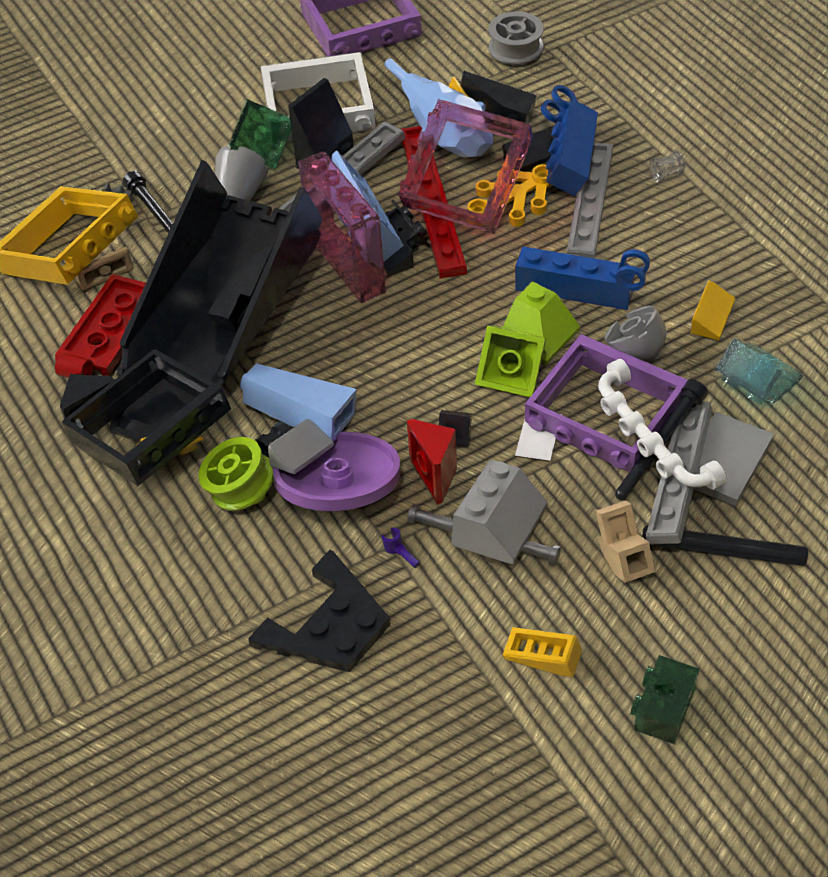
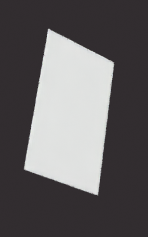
M524 420L515 456L550 461L556 437L545 430L536 431L532 429Z

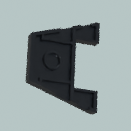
M329 550L312 568V575L317 580L333 588L334 591L295 634L267 617L248 640L250 646L254 649L261 650L264 647L276 650L278 655L289 657L292 654L308 658L310 663L350 673L391 625L390 617L335 552Z

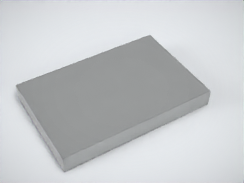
M715 412L709 422L697 474H700L701 466L714 460L724 469L727 481L714 490L707 486L694 487L693 490L737 506L773 442L774 434Z

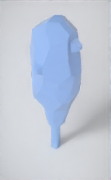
M391 58L385 61V67L402 82L401 87L410 101L413 115L418 125L423 128L420 138L424 142L435 140L440 147L460 157L482 156L492 146L493 135L484 115L486 106L482 101L476 102L472 98L440 82L431 81L417 74H408Z

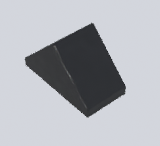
M70 374L60 403L63 418H67L115 379L112 376Z

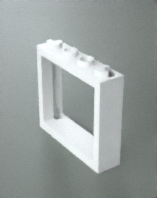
M360 52L261 66L273 144L293 141L290 117L277 118L273 92L314 86L323 78L328 79L330 84L358 80L363 105L342 108V111L352 132L376 129L374 107Z

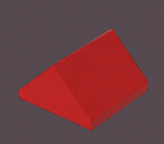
M410 419L407 421L410 462L437 505L441 504L457 470L455 429Z

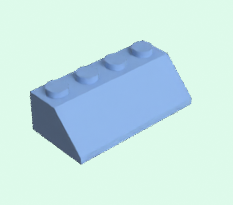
M338 151L334 152L326 184L332 195L329 197V200L338 211H341L338 216L347 227H350L348 234L357 245H360L358 248L360 255L366 262L371 260L380 268L386 259L404 245L366 179Z

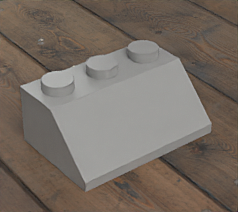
M490 459L453 515L451 545L513 565L544 513L547 501L520 468Z

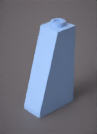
M257 363L241 379L240 388L243 391L244 404L292 427L297 426L305 419H309L332 441L336 439L355 416L356 389Z

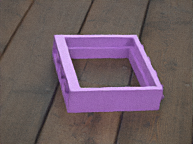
M300 0L301 13L327 57L362 53L422 36L421 15L411 0H393L402 16L332 35L320 14L370 0Z
M580 334L525 403V422L536 431L545 430L552 433L560 442L572 445L590 456L598 457L611 463L616 468L630 472L642 455L638 449L637 442L631 447L548 409V407L581 366L600 374H605L607 372V364L617 359H622L628 365L631 372V380L624 384L665 402L648 425L652 433H658L681 401V389L688 380Z

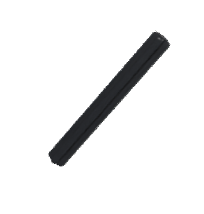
M648 525L643 528L642 537L646 539ZM688 530L683 531L681 543L649 544L801 566L806 565L808 559V548L806 546Z

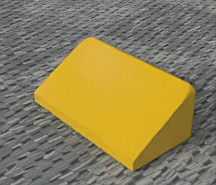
M708 280L692 318L691 334L719 341L734 305L735 297L716 283Z

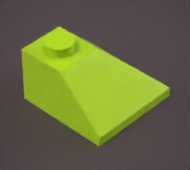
M533 281L515 298L503 325L504 328L546 338L541 361L545 365L580 330V325L557 293Z
M487 326L475 385L531 397L535 392L546 338L504 327Z

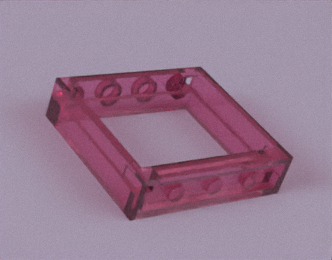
M438 99L432 113L429 112L428 125L425 132L422 131L419 135L415 156L412 155L409 159L405 180L402 179L399 183L401 188L398 196L402 205L409 209L495 234L533 139L531 124ZM447 121L513 139L483 214L417 195Z
M324 151L298 161L301 185L308 192L323 219L319 227L321 237L316 248L360 303L386 293L379 215ZM333 209L350 229L351 242L334 223ZM368 214L371 216L367 219L363 218V216H366Z

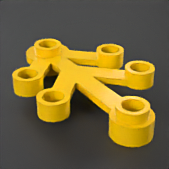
M537 165L533 168L532 172L501 169L497 172V183L488 180L478 181L476 183V195L478 197L486 198L492 193L503 194L488 202L484 199L471 200L467 206L468 217L473 223H484L489 217L490 212L514 200L513 209L509 212V223L515 227L525 224L524 206L526 195L535 188V198L530 202V210L535 215L544 214L547 211L546 191L547 188L553 186L546 182L548 174L546 165ZM513 181L523 182L522 184H512Z

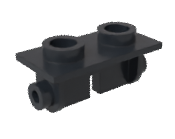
M391 200L395 208L385 213L400 232L412 252L418 250L422 242L429 248L430 244L424 237L428 233L419 221L415 223L411 221L415 217L405 205L400 208L394 200Z

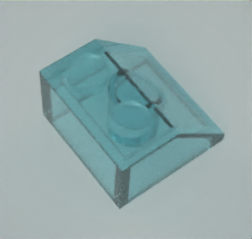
M736 338L732 340L715 368L716 371L724 375L721 379L722 381L736 389L738 386L743 387L748 391L746 396L758 404H762L763 401L775 404L800 382L804 374L758 345Z

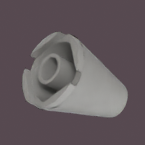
M225 146L219 149L216 155L214 173L227 191V195L245 199L248 205L265 180L268 167L264 166L265 160L263 157L250 149L239 146L238 150H230L231 146Z

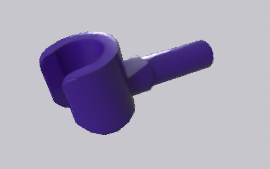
M391 528L393 539H387L384 535H381L386 552L391 554L398 553L414 568L419 566L420 562L403 545L399 529Z

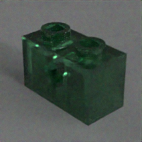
M659 655L655 666H648L644 674L642 686L646 688L643 696L637 694L633 701L630 715L635 716L634 730L675 745L697 687L700 668Z

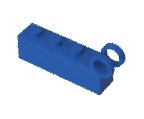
M557 85L551 91L553 100H545L541 105L542 114L548 120L556 123L551 134L554 140L549 147L551 157L546 164V170H548L546 182L575 196L589 177L598 112L578 102L575 94L569 88ZM557 92L566 94L571 102L561 99ZM547 106L555 108L558 114L556 116L551 114Z
M522 246L515 265V290L522 292L533 281L557 293L561 299L628 310L633 291L640 290L644 286L646 280L644 273L649 269L650 258L646 253L632 249L624 252L620 263ZM638 257L643 260L645 265L641 268L630 266L626 259ZM635 275L640 279V282L634 284Z

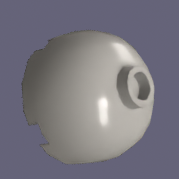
M653 306L640 307L627 313V321L621 325L616 321L606 332L605 341L610 347L645 362H650L659 355V351L663 347L667 336L664 321Z

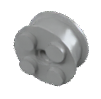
M519 11L507 12L495 17L490 22L488 31L492 39L489 42V52L496 60L522 67L541 55L543 41L540 37L543 34L544 26L542 21L535 15Z

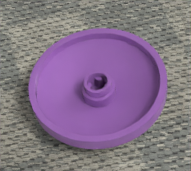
M341 432L333 441L334 446L296 474L273 467L275 488L284 499L297 506L319 511L349 510L376 502L395 488L400 479L401 472L399 455L389 443L375 436L357 432Z

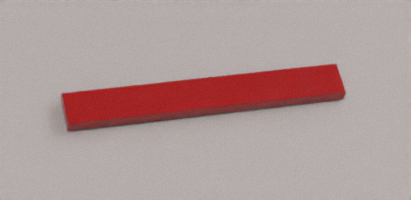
M420 126L400 129L404 131L405 139L401 143L425 229L428 233L427 236L439 279L467 275L466 262L430 141L424 142L420 138L423 129Z

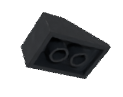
M323 78L288 105L297 169L316 178L330 167L334 152L338 151L343 156L354 147L353 132L328 79Z

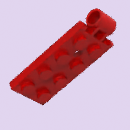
M111 274L55 353V373L58 376L69 378L70 374L92 375L93 370L100 371L102 376H109L122 358L123 348L120 346V340L146 282Z

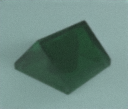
M246 99L228 146H231L230 150H238L239 146L250 149L263 157L265 160L264 165L276 169L291 132L290 117Z

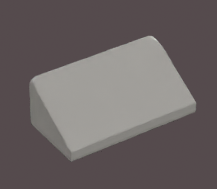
M305 419L269 444L270 466L296 474L332 448L334 442L314 422Z

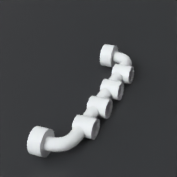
M617 359L607 364V372L599 380V391L604 397L600 401L601 407L608 416L618 413L622 417L619 419V427L625 436L636 433L640 437L637 441V446L644 457L652 454L657 456L659 460L656 462V468L659 474L665 479L674 475L677 480L690 487L707 486L714 490L725 484L727 481L725 471L717 461L713 460L701 466L700 474L689 473L684 468L679 455L676 453L671 454L664 446L662 437L657 432L652 433L645 425L642 415L638 411L633 412L627 405L624 395L620 391L615 392L612 389V383L620 386L631 380V372L628 365L622 359Z

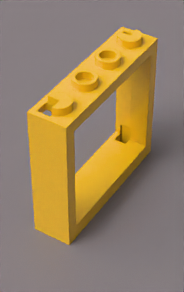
M60 186L0 241L1 274L68 285L138 218L128 195ZM73 214L98 217L56 258L32 255ZM64 259L66 263L61 266L60 262Z

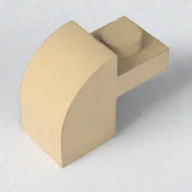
M625 500L597 510L596 515L601 536L598 537L599 545L613 573L625 583L654 573L655 568L650 545L646 539L637 533L631 504Z

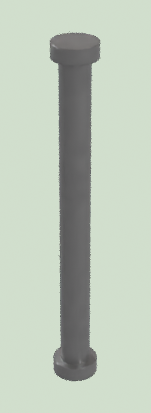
M414 504L409 510L408 523L415 525L419 522L452 532V518L421 510L420 506ZM527 540L521 552L547 559L549 564L556 565L560 556L561 546L553 545L549 547Z

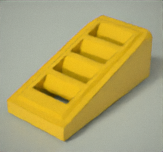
M512 627L502 656L508 661L557 675L574 677L582 648L577 635ZM522 640L527 641L524 651H519ZM536 644H538L539 648L537 653H533ZM549 648H553L551 655H547Z

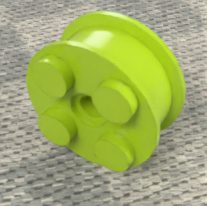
M248 437L231 438L217 445L204 458L198 473L199 483L202 488L212 495V499L218 507L227 511L241 510L263 501L274 479L273 467L270 466L269 458L262 454L258 443Z

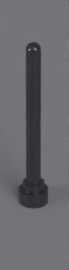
M139 171L128 172L122 180L125 189L132 190L134 195H138L167 233H169L173 221L146 189L145 178Z
M689 379L682 387L681 401L658 432L663 439L664 445L691 407L694 408L697 405H701L708 396V389L701 382ZM655 454L648 457L641 455L616 490L615 496L617 499L625 500L656 458Z

